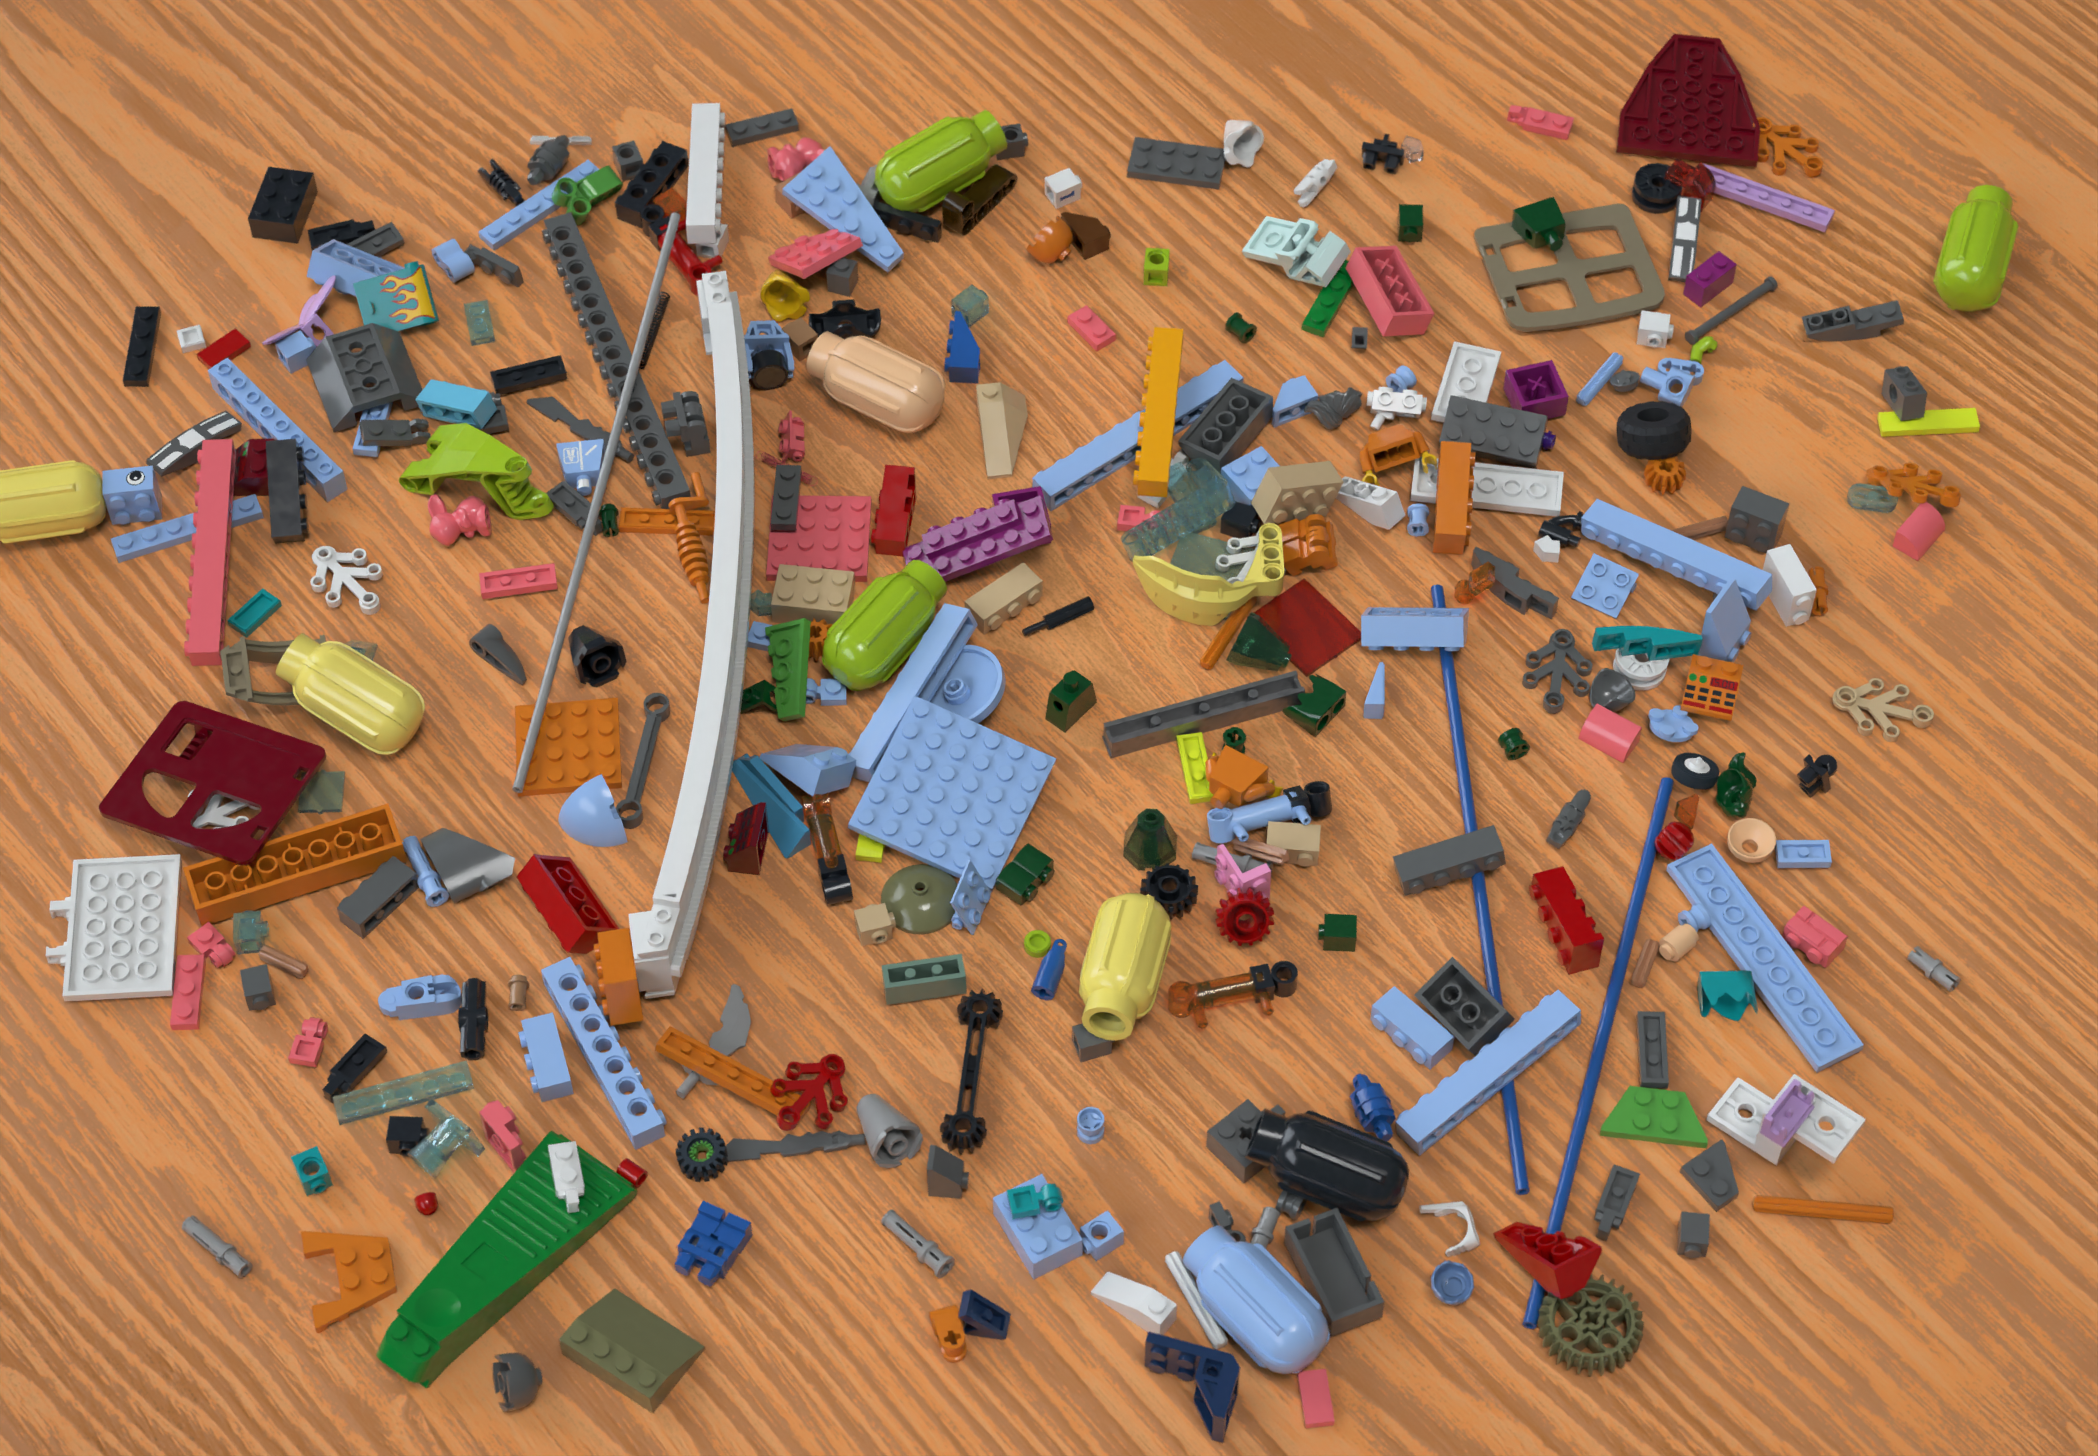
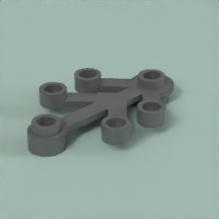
M1566 629L1555 631L1550 637L1549 644L1537 651L1529 652L1526 656L1525 663L1527 667L1536 670L1524 674L1522 684L1525 688H1536L1539 680L1552 673L1550 691L1544 695L1543 707L1550 714H1556L1563 708L1564 696L1560 693L1563 675L1574 686L1573 692L1578 697L1587 696L1590 688L1589 683L1581 679L1580 676L1586 677L1591 674L1592 662L1585 659L1574 647L1575 638ZM1555 653L1554 660L1538 668L1541 665V659ZM1566 654L1577 664V673L1565 661ZM1527 679H1532L1534 682H1528Z

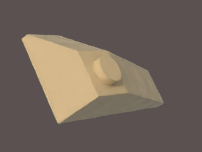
M1001 382L976 385L977 409L987 479L1012 477L1019 445L1022 441L1024 427L1028 419L1025 395Z

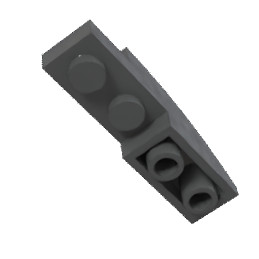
M1898 300L1851 311L1850 306H1845L1802 317L1807 338L1822 341H1850L1881 336L1880 330L1904 324Z
M1478 547L1474 548L1471 565L1483 584L1496 597L1523 615L1530 608L1549 619L1554 617L1559 600L1557 596L1533 585L1528 580L1519 578L1520 569L1512 563L1506 562Z

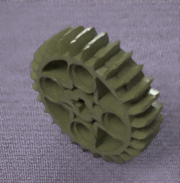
M1592 1274L1585 1288L1575 1292L1569 1298L1559 1299L1549 1292L1548 1296H1545L1537 1322L1538 1327H1540L1539 1337L1544 1338L1542 1342L1543 1347H1550L1549 1356L1557 1354V1364L1566 1361L1567 1370L1572 1366H1576L1578 1375L1583 1369H1588L1589 1376H1592L1594 1369H1598L1602 1376L1606 1367L1612 1373L1615 1371L1616 1364L1623 1368L1625 1361H1631L1633 1352L1638 1351L1639 1343L1643 1337L1644 1322L1641 1321L1643 1314L1642 1311H1637L1638 1301L1631 1302L1632 1292L1624 1295V1285L1616 1288L1614 1287V1279L1606 1283L1604 1282L1603 1275L1600 1276L1599 1280H1594ZM1589 1296L1600 1297V1299L1593 1302ZM1567 1301H1575L1578 1305L1572 1306ZM1608 1307H1614V1308H1616L1618 1311H1617V1312H1612V1311H1609L1607 1308H1608ZM1558 1311L1566 1321L1556 1328L1555 1314ZM1623 1321H1626L1627 1326L1625 1338L1615 1328ZM1563 1337H1571L1574 1341H1565ZM1610 1343L1614 1348H1607L1603 1344ZM1588 1346L1594 1354L1581 1352V1350Z

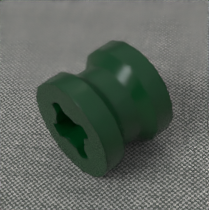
M1519 728L1509 729L1498 738V743L1501 748L1505 749L1504 754L1508 760L1519 759L1530 750V745L1526 740H1523V733Z

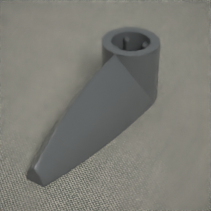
M487 624L469 640L472 650L490 665L520 685L526 682V675L518 656L503 640L501 632L494 625Z

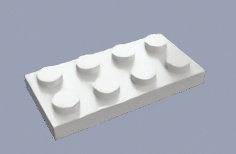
M1454 341L1434 404L1431 420L1444 423L1451 395L1487 403L1501 358V352Z

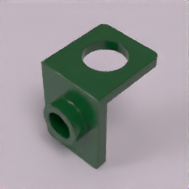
M763 680L744 689L740 714L761 704L777 713V706L770 699V692L774 693L776 687Z

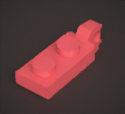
M1511 105L1507 121L1518 123V125L1523 127L1522 130L1568 140L1574 118L1530 107Z

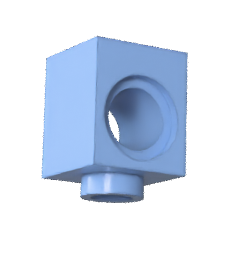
M1108 1210L1080 1227L1083 1251L1087 1255L1091 1254L1096 1261L1124 1244V1230ZM1103 1235L1105 1238L1099 1240L1095 1239L1094 1236Z

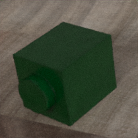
M1399 204L1398 241L1422 242L1423 205Z
M1325 914L1324 924H1319L1318 940H1323V951L1355 952L1357 915Z

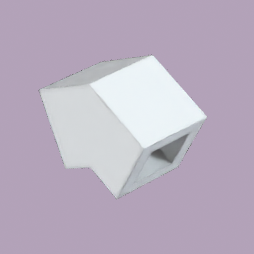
M1546 535L1535 541L1533 551L1542 562L1558 563L1560 541L1551 540Z

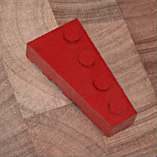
M1561 866L1534 873L1532 883L1529 885V893L1532 900L1537 901L1541 921L1547 924L1548 937L1551 944H1555L1557 947V957L1560 965L1565 966L1568 975L1599 967L1604 937L1601 932L1595 933L1594 927H1596V923L1592 916L1586 917L1585 904L1582 898L1576 900V888L1565 868Z

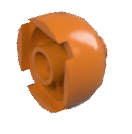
M1056 216V223L1053 220L1048 222L1033 238L1036 241L1035 245L1032 247L1029 244L1026 249L1034 258L1044 263H1053L1058 259L1063 261L1071 253L1069 249L1073 241L1071 228L1061 217Z

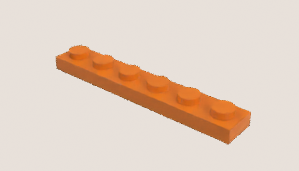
M671 1026L656 1043L655 1051L775 1115H778L782 1107L792 1106L801 1096L795 1092H786V1095L781 1098L773 1096L770 1091L773 1080ZM776 1086L777 1089L783 1090L782 1087ZM811 1102L801 1112L798 1124L810 1109Z

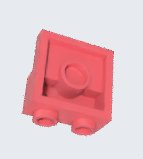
M498 1100L489 1102L479 1112L486 1140L513 1173H515L524 1162V1159H526V1155L521 1149L523 1142L518 1136L520 1132L514 1123L517 1120L516 1116L509 1106L504 1108Z

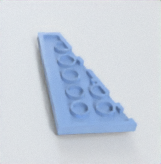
M830 146L782 189V194L828 229H838L840 233L846 232L860 237L863 246L857 250L886 272H889L904 258V252Z

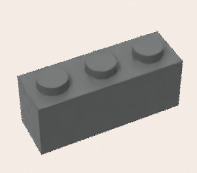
M395 856L382 863L369 879L362 881L357 890L340 902L337 911L341 923L364 939L419 888L416 872Z

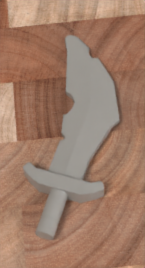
M736 984L731 986L729 998L720 1018L723 1027L721 1030L714 1032L709 1041V1047L728 1057L738 1049L745 1047L751 1025L748 1004L743 1002L744 994L740 986ZM682 1065L689 1076L676 1090V1094L680 1098H685L699 1080L706 1085L719 1084Z

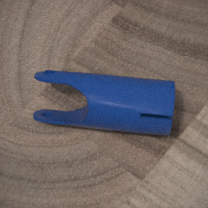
M1063 939L1055 940L1052 949L1041 961L1031 988L1033 995L1040 999L1051 1000L1055 996L1065 969L1064 953L1067 943Z

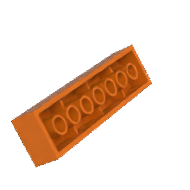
M387 803L269 840L255 860L248 865H239L215 857L183 867V871L202 927L208 922L212 924L376 872L382 863L387 862L393 856L403 863L407 862L390 806Z

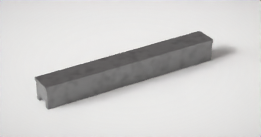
M1292 671L1104 723L1102 739L1111 759L1176 741L1177 735L1205 733L1278 713L1289 706L1301 705L1298 694L1305 693V689L1300 685L1297 671Z

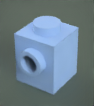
M301 330L275 343L279 360L290 374L307 366L306 359L316 349L313 340L310 337L306 338Z

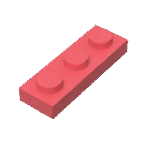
M554 563L479 573L482 599L558 589Z
M204 954L177 955L170 1019L172 1030L199 1029L206 966Z

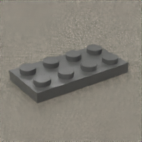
M1135 137L1127 169V177L1219 190L1226 161L1224 149Z

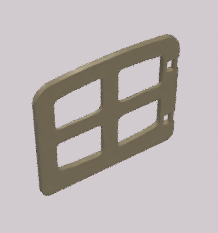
M1612 204L1562 213L1566 224L1564 239L1562 240L1563 245L1560 249L1554 251L1558 263L1550 266L1516 272L1508 270L1500 250L1526 242L1512 228V222L1481 227L1474 232L1475 243L1481 253L1497 298L1502 305L1506 320L1516 330L1523 332L1541 331L1607 321L1638 314L1641 311L1656 309L1664 301L1665 291L1631 212L1624 204ZM1612 229L1618 233L1626 251L1601 257L1578 259L1566 234ZM1490 248H1492L1493 251H1494V254H1493V255H1487V252H1486L1485 249H1490ZM1633 268L1643 290L1642 293L1602 303L1594 301L1585 276L1617 269ZM1564 280L1568 284L1576 303L1574 308L1527 312L1523 308L1516 288ZM1514 300L1516 306L1509 307L1507 301Z

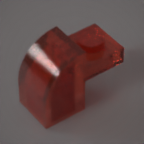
M1677 158L1666 171L1664 177L1685 189L1683 197L1700 198V212L1705 209L1713 198L1716 188L1715 178L1712 172L1700 162L1694 167Z

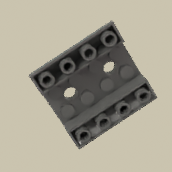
M370 323L325 337L306 359L333 432L357 426L354 413L400 399L404 411L419 407L415 399L421 393L422 387L399 331ZM354 348L362 349L357 353L351 352ZM368 383L376 384L375 386L370 388L365 387V385Z

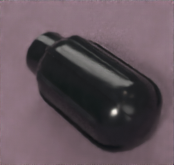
M1264 1108L1245 1153L1246 1159L1268 1167L1270 1175L1277 1182L1281 1190L1330 1210L1338 1208L1340 1214L1360 1222L1364 1220H1382L1394 1213L1405 1194L1410 1170L1407 1162L1398 1151L1393 1149L1391 1143L1313 1111L1295 1113L1285 1117Z

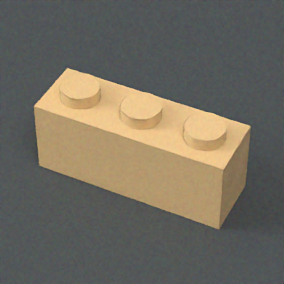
M1023 562L965 600V608L970 609L978 624L977 628L985 635L989 631L1000 627L1010 617L1017 616L1028 605L1036 603L1043 596V581Z

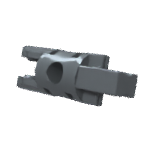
M1581 789V791L1576 793L1571 802L1564 804L1560 814L1553 821L1546 842L1560 849L1573 836L1578 825L1585 817L1584 810L1591 799L1588 790Z

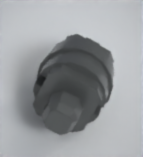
M561 135L555 139L547 140L536 148L527 164L530 170L527 180L531 185L551 180L558 172H561L570 154L567 151L570 141L567 136Z

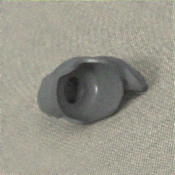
M1349 387L1345 393L1334 391L1325 395H1319V401H1309L1304 411L1314 413L1320 423L1327 429H1336L1341 425L1342 418L1349 417L1361 407L1360 397L1362 393Z

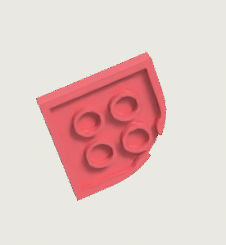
M832 229L826 233L811 237L800 236L794 240L795 243L778 248L775 254L769 256L768 259L771 266L805 279L862 247L863 244L860 237L846 232L840 233L838 229Z

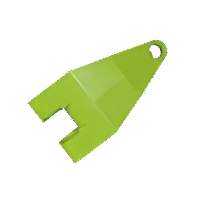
M467 423L440 425L426 443L427 451L431 454L430 458L411 462L399 477L400 485L407 491L434 495L446 478L481 482L482 486L506 515L516 520L543 517L554 508V504L549 496L533 487L528 477L532 473V468L523 456L491 435Z

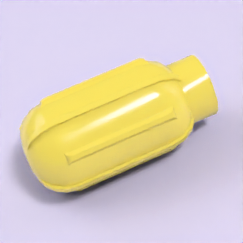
M71 460L0 471V541L3 544L83 533L100 524L106 517L107 507L102 493V477L95 468L85 463Z
M301 633L287 648L277 666L276 675L293 686V694L302 707L377 754L390 755L398 752L412 739L422 722L425 703L419 691L355 649L341 642L327 641L318 643L304 633Z
M1125 893L1109 898L1103 902L1097 913L1080 973L1079 995L1085 1004L1082 1015L1083 1026L1096 1037L1115 1041L1127 1038L1132 1033L1135 1020L1145 1016L1155 1002L1171 943L1172 925L1166 910L1149 894Z

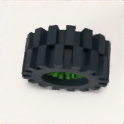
M704 1127L699 1128V1133H695L694 1129L690 1130L691 1136L685 1133L682 1136L683 1141L679 1140L677 1143L678 1148H676L677 1161L683 1174L686 1173L687 1178L690 1180L694 1176L696 1182H700L701 1177H704L705 1182L710 1181V1175L714 1179L717 1178V1171L723 1173L725 1170L724 1165L728 1163V1153L723 1138L721 1139L718 1132L714 1134L713 1129L710 1128L705 1133ZM707 1151L706 1159L699 1160L698 1152Z

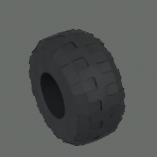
M1651 401L1635 404L1623 411L1617 421L1618 445L1624 453L1636 459L1655 460L1674 457L1682 453L1691 442L1690 416L1684 408L1674 403Z

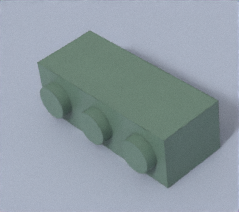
M962 954L881 965L886 1005L967 993Z

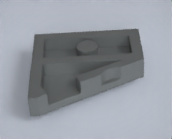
M1722 1139L1681 1166L1680 1173L1716 1212L1738 1198V1187L1725 1142Z

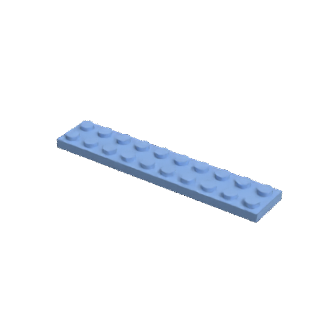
M1712 843L1667 864L1666 871L1692 906L1698 903L1706 909L1711 920L1710 930L1741 971H1752L1754 989L1817 1073L1862 1051L1864 1044Z

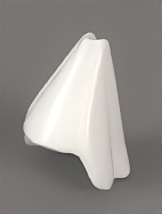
M1228 120L1224 130L1225 159L1232 165L1240 163L1245 167H1251L1254 163L1256 151L1261 148L1264 142L1263 131L1252 121Z

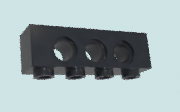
M662 141L652 151L648 161L641 165L636 177L629 181L623 194L617 197L615 201L617 218L643 228L641 219L642 209L651 204H661L689 166L687 150Z

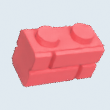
M1805 906L1786 923L1782 935L1791 948H1798L1806 954L1812 963L1820 964L1825 968L1843 951L1848 938L1847 935Z

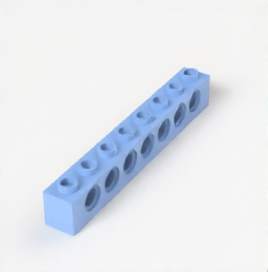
M226 358L208 370L213 390L263 439H296L299 446H303L304 461H300L301 470L305 471L306 482L327 502L347 490L343 470L233 362Z
M568 957L541 969L543 983L634 1149L637 1150L664 1137L663 1125L667 1124L665 1116L661 1109L656 1110L653 1103H655L650 1089L643 1088L641 1084L643 1078L637 1067L632 1068L629 1062L632 1061L631 1056L625 1046L620 1047L618 1032L614 1026L609 1027L606 1022L608 1015L604 1016L602 1005L598 1006L596 1004L597 996L591 984L586 986L584 982L586 977L580 964L575 966L571 957ZM569 988H575L574 990L567 991ZM591 1029H598L597 1031L589 1032ZM605 1049H608V1050H609L608 1052H605V1053H602V1052H601L602 1050H605ZM616 1070H620V1071H621V1072L616 1073V1074L612 1073L613 1071H616ZM627 1091H632V1092H633V1093L628 1094V1095L623 1094V1093H625V1092H627ZM639 1112H644V1113H645V1114H643V1115H641V1116H636V1115H635L636 1113H639Z

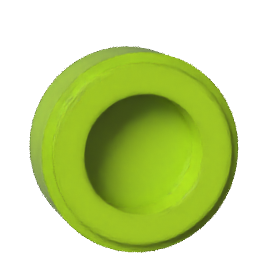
M1041 930L1029 932L1024 939L1026 953L1035 958L1044 957L1051 949L1050 936Z

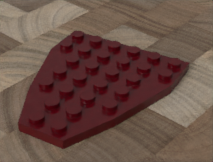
M1683 34L1672 35L1647 65L1620 112L1616 152L1757 167L1760 125L1741 74L1720 38Z

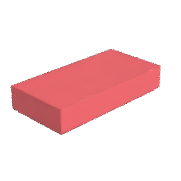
M1326 1369L1297 1373L1305 1428L1334 1426L1335 1420Z

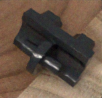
M1385 133L1383 140L1375 138L1374 144L1363 142V167L1373 170L1376 168L1377 160L1384 161V171L1396 174L1400 165L1404 164L1405 150L1397 148L1398 143L1389 141L1390 134Z
M1808 754L1803 759L1805 768L1797 774V777L1801 781L1799 784L1800 789L1811 798L1820 789L1825 794L1831 789L1829 777L1836 773L1838 766L1837 761L1831 755H1821L1814 763L1813 757Z

